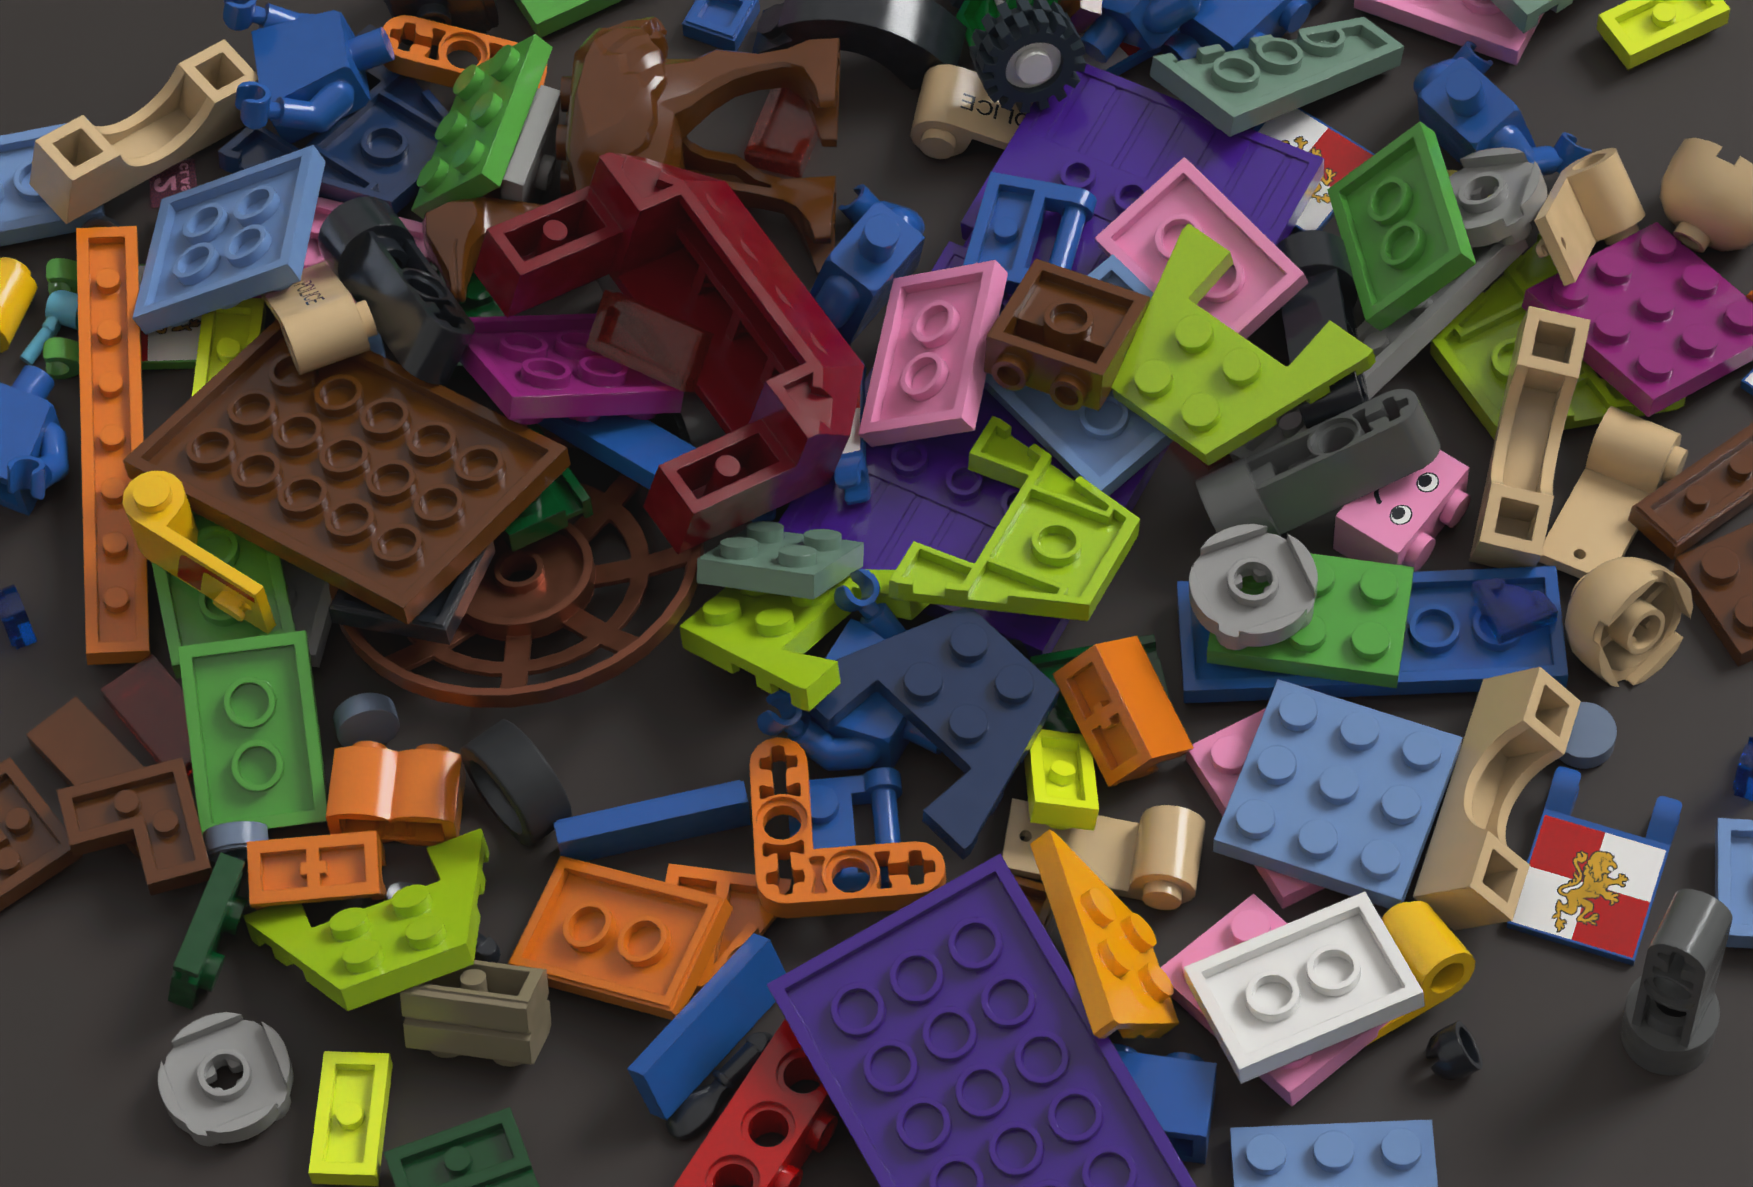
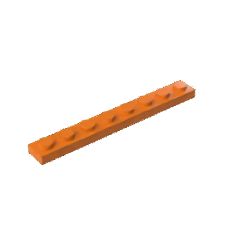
M137 226L76 228L87 665L151 662L148 559L138 548L122 503L123 493L129 482L132 481L127 475L123 460L144 441L141 329L132 318L139 293Z

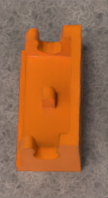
M1138 636L1094 644L1052 674L1108 787L1152 774L1159 770L1156 764L1181 757L1194 748Z
M377 831L247 842L249 905L251 908L259 910L268 906L370 897L372 900H382L385 898L386 887L383 884L382 866H386L385 848Z

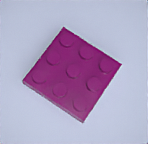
M1658 222L1588 257L1576 282L1564 286L1557 273L1525 291L1522 308L1527 311L1529 306L1591 320L1582 360L1647 417L1753 361V302Z
M612 313L511 316L509 318L506 316L469 317L475 326V332L459 362L509 420L531 425L542 422L543 418L568 417L580 422H594L599 420L600 416L626 415L634 419L648 420L655 418L657 414L681 413L684 389L620 320H615Z

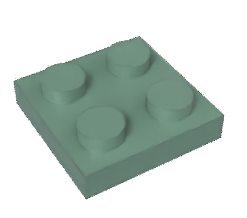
M752 522L746 525L745 530L731 538L721 540L719 546L697 558V583L814 600L850 576V573L863 567L864 542L843 540L840 532L830 529H814L806 531L804 534L784 532V526L777 522Z

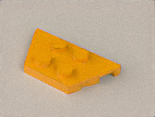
M1049 829L1030 843L1093 1035L1102 1039L1118 1029L1123 1038H1136L1138 1035H1142L1145 1038H1160L1177 1026L1179 1021L1170 998L1174 994L1173 985L1166 973L1160 968L1153 949L1157 943L1153 930L1140 915L1133 913L1055 832Z

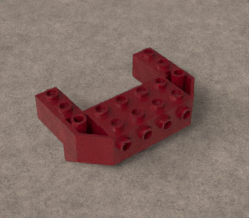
M608 152L599 156L590 186L487 228L474 273L507 318L609 274L726 433V435L658 466L643 507L677 554L830 483L851 434L864 364L726 181L643 157Z

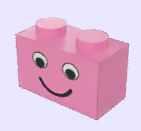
M1440 450L1437 457L1423 469L1345 504L1335 516L1333 549L1350 559L1414 567V571H1418L1428 560L1436 542L1434 538L1445 525L1453 528L1461 520L1470 504L1471 496L1466 493L1469 467Z

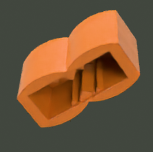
M359 741L352 746L336 748L334 750L326 810L329 833L377 831L382 843L397 841L415 846H433L458 837L466 781L461 754L452 752L449 748L439 744H422L415 749L400 752L388 749L385 745L374 741Z

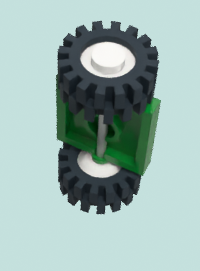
M949 0L952 6L959 8L956 18L967 27L965 38L970 47L972 64L984 89L994 103L999 101L1001 107L1009 111L1016 104L1020 113H1030L1031 103L1036 102L1041 111L1050 107L1047 98L1054 95L1059 102L1067 97L1063 88L1065 84L1075 89L1080 82L1076 71H1085L1086 61L1082 56L1086 54L1085 47L1067 12L1064 13L1062 7L1058 4V0Z

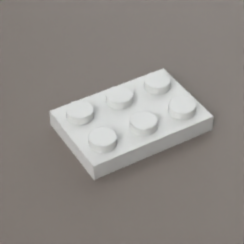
M1366 892L1357 894L1184 967L1186 983L1241 1084L1425 1006L1422 988Z

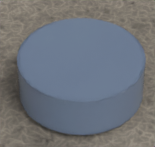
M362 693L352 696L342 702L333 714L337 738L344 747L352 746L359 741H374L385 745L397 735L400 728L395 704L389 697L383 694Z
M1581 702L1565 754L1559 759L1569 766L1580 769L1594 768L1607 761L1613 753L1617 736L1616 723L1611 714L1597 704Z
M254 821L223 823L210 827L203 832L209 860L215 863L220 852L248 862L247 842L269 840L267 825Z

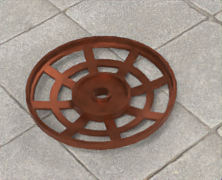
M538 425L547 438L565 447L579 449ZM621 473L605 493L595 487L580 483L591 499L594 515L588 518L582 516L573 525L568 522V527L514 552L511 551L501 535L493 541L496 552L450 645L407 637L413 643L412 645L383 657L371 646L360 628L340 625V628L356 654L372 669L409 692L438 702L473 708H513L547 703L584 692L618 676L646 657L672 632L690 606L698 586L697 558L704 555V543L680 554H677L673 547L649 554V547L641 526L630 511L624 507L642 485ZM610 522L625 540L631 559L595 565L589 542ZM685 567L684 579L679 591L661 617L640 637L622 631L639 609L648 588L649 577ZM522 570L534 572V575L525 581H508L514 572ZM630 582L622 603L606 623L584 611L594 594L595 588ZM329 584L331 600H333L339 588ZM563 627L584 639L580 643L561 652L530 660L532 639L549 635ZM476 633L490 639L506 641L504 662L476 659L454 652L451 649ZM599 648L615 653L612 657L578 673L545 683L527 685L529 675L541 674L568 666L591 655ZM434 659L444 666L464 673L487 677H502L500 688H471L437 682L409 671Z

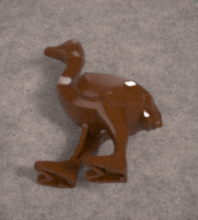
M657 17L627 20L609 28H597L574 53L572 76H562L561 111L567 112L565 124H558L556 129L557 160H562L560 173L561 195L566 196L590 186L599 156L608 152L643 157L723 180L728 183L745 207L765 209L784 214L800 233L818 276L826 258L835 248L836 175L783 179L763 173L736 154L704 149L691 142L687 135L714 110L735 97L758 90L788 88L803 99L822 147H837L841 60L840 39H812L787 49L760 54L716 49L695 59H667L669 50L666 40L667 31L661 20ZM477 197L449 201L425 213L422 231L427 255L432 264L440 271L447 288L458 303L466 301L467 286L476 266L487 228L542 205Z

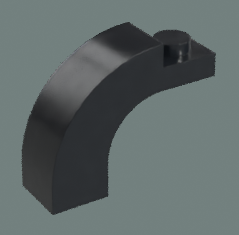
M785 0L784 3L775 4L763 10L757 24L758 31L752 53L760 54L787 49L812 39L839 38L840 50L857 53L877 61L913 90L922 86L924 74L929 68L946 64L958 66L967 27L933 0Z

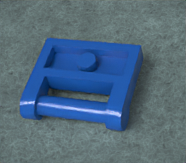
M990 172L963 266L996 260L1008 272L1004 293L1013 294L1030 268L1045 212L1052 211L1059 213L1062 217L1048 263L1071 270L1084 224L1093 217L1097 203L1096 197L1086 189Z
M880 767L859 776L809 780L814 849L856 846L852 805L872 804L875 844L901 842L897 799L902 795L903 790L901 774L898 770ZM788 815L791 838L797 834L801 828V823L796 818ZM888 866L879 867L881 889L889 888ZM849 867L842 869L836 874L833 884L843 892L853 893L866 887L870 877L866 872L858 873V868Z

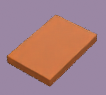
M560 856L508 964L547 969L548 987L673 1020L690 1002L732 913L733 907L726 897Z

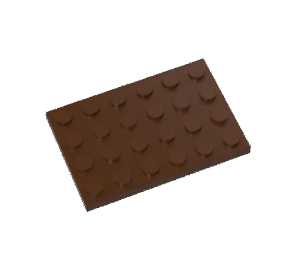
M277 319L123 460L127 475L132 480L138 475L149 471H165L175 475L183 484L191 511L407 625L571 465L567 447L517 422L509 420L507 417L442 385L422 381L407 372L400 364L371 350L299 375Z

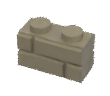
M474 960V964L401 991L400 1000L402 1016L405 1017L403 1027L406 1048L428 1050L441 1058L464 1055L493 1059L497 1064L507 1067L535 1064L551 1028L550 1001L547 1000L549 994L547 969Z

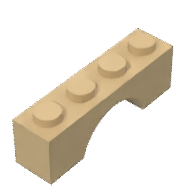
M223 39L180 62L161 91L148 104L130 117L112 125L94 126L84 115H81L35 140L29 184L62 221L68 224L243 128L245 125L240 119L241 111L235 106L237 87L243 82H258V75L230 44Z
M1529 306L1518 328L1471 549L1470 562L1496 568L1536 567L1542 556L1554 499L1553 480L1557 456L1569 406L1580 374L1591 321L1589 319Z
M1541 667L1483 679L1413 894V898L1417 901L1428 903L1443 922L1454 931L1513 921L1530 865L1506 844L1508 817L1516 799L1529 781L1547 765L1564 756L1581 703L1578 698Z

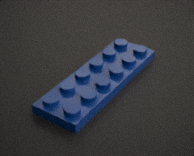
M1556 566L1414 572L1397 688L1207 663L1210 631L1199 622L1192 610L1189 600V581H1177V608L1184 703L1270 700L1278 679L1333 697L1479 692L1483 679L1536 667L1543 668L1562 686L1567 687L1568 667Z

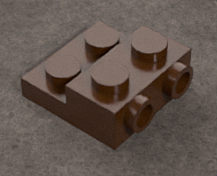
M1035 259L987 334L984 372L992 374L994 380L1005 389L1017 391L1027 386L1050 394L1051 399L1063 409L1074 411L1085 406L1099 411L1112 390L1113 382L1148 307L1150 297Z

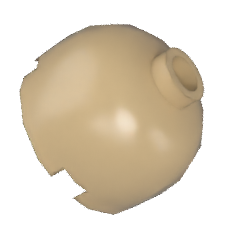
M1699 138L1684 139L1672 157L1661 181L1660 200L1667 218L1676 227L1673 232L1674 237L1689 249L1699 253H1704L1707 247L1721 252L1745 249L1753 244V164L1740 156L1735 165L1716 157L1722 146Z
M1618 557L1600 564L1583 576L1575 584L1571 593L1566 613L1565 629L1572 652L1593 674L1611 686L1619 687L1617 682L1622 680L1628 681L1633 686L1646 681L1663 668L1677 651L1684 638L1675 630L1680 622L1681 613L1691 619L1693 610L1691 589L1682 578L1664 566L1647 559Z

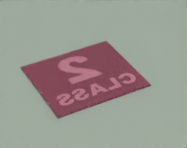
M195 159L183 160L149 179L151 208L160 207L161 199L197 187Z

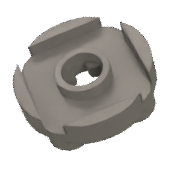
M1504 147L1477 151L1461 158L1460 161L1463 169L1455 172L1449 178L1471 247L1486 246L1497 242L1502 245H1514L1526 239L1532 231L1530 222L1536 218L1547 198V185L1538 164L1535 161L1534 164L1528 162L1524 152L1515 148Z
M1242 524L1229 527L1214 534L1201 547L1200 556L1194 562L1193 567H1191L1189 575V600L1196 618L1208 631L1216 635L1220 645L1227 649L1241 650L1248 646L1261 647L1276 644L1293 636L1311 622L1317 595L1318 575L1310 552L1298 539L1287 534L1286 540L1279 535L1267 533L1268 526ZM1252 575L1257 583L1267 581L1270 585L1265 587L1261 594L1249 595L1240 591L1243 583L1242 578Z
M231 1012L215 1013L188 1024L172 1040L173 1049L167 1055L165 1064L163 1065L162 1061L160 1064L158 1087L165 1108L173 1122L179 1128L189 1133L198 1144L210 1147L219 1143H235L249 1139L266 1130L274 1121L280 1120L289 1111L291 1105L290 1093L294 1082L292 1063L279 1034L264 1022H262L263 1026L254 1021L244 1020L242 1014ZM228 1065L232 1073L243 1071L242 1078L237 1080L236 1085L230 1089L223 1090L222 1088H212L208 1085L217 1080L216 1070L222 1066Z

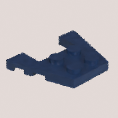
M369 24L356 36L377 28ZM382 64L366 71L368 86L371 90L369 91L371 99L368 104L341 118L328 131L320 133L304 148L314 145L326 161L318 197L342 203L358 197H376L387 202L394 212L398 214L417 197L420 189L417 185V178L423 167L433 156L438 140L435 139V132L440 122L449 112L429 89L423 91L413 78L394 73ZM246 127L218 151L219 167L227 172L236 173L300 149L264 127L260 129Z
M966 607L835 660L838 661L841 684L811 711H807L825 730L829 731L874 692H879L961 769L965 775L923 810L922 822L962 860L971 854L977 843L978 835L989 816H992L1007 784L1018 765H1021L1058 701L1059 688L973 608Z

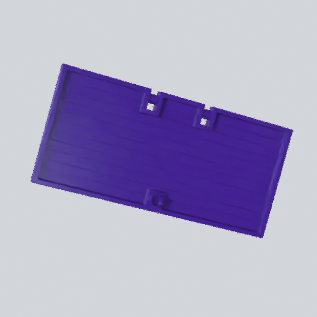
M1086 63L1084 72L1076 71L1080 79L1076 88L1074 89L1067 84L1064 85L1063 88L1067 97L1059 102L1052 95L1047 98L1050 107L1041 111L1036 102H1033L1030 107V113L1025 115L991 171L1086 189L1096 197L1097 203L1093 217L1084 224L1071 269L1072 271L1088 275L1109 258L1099 248L1094 238L1184 157L1275 245L1290 235L1324 175V158L1252 129H1247L1229 137L1185 102ZM989 176L961 221L962 239L966 240V242L961 246L949 241L931 271L963 266ZM1045 212L1030 267L1035 259L1049 262L1062 217L1059 213ZM1004 293L1000 314L1013 294ZM873 368L871 369V371L865 379L866 397L869 389ZM984 388L975 431L871 447L866 442V463L871 488V497L868 501L847 505L844 499V489H839L833 474L829 484L791 501L778 523L784 526V532L804 534L806 531L814 529H830L840 532L843 540L864 542L863 567L860 569L896 570L913 541L975 563L1020 491L1019 488L968 470L969 452L992 416L1002 419L1012 427L1011 435L1028 448L1035 443L1046 452L1048 451ZM1169 445L1109 497L1132 512ZM1052 456L1051 464L1075 480L1076 478ZM929 604L921 612L937 619L964 607ZM974 609L1003 637L1022 641L1026 646L1029 659L1030 656L1051 653L1070 619Z

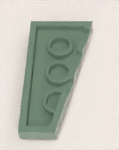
M1365 17L1301 28L1298 31L1297 39L1292 40L1273 37L1271 34L1250 38L1249 46L1245 49L1225 52L1220 44L1197 48L1196 58L1177 61V58L1172 53L1153 56L1150 77L1210 121L1216 128L1231 137L1400 66L1404 45Z

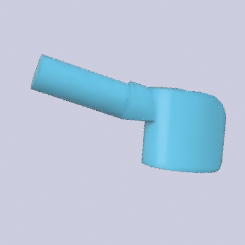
M57 290L51 293L46 303V320L41 325L42 328L20 355L22 361L28 365H33L42 353L45 341L56 336L61 326L78 330L77 293L66 290Z

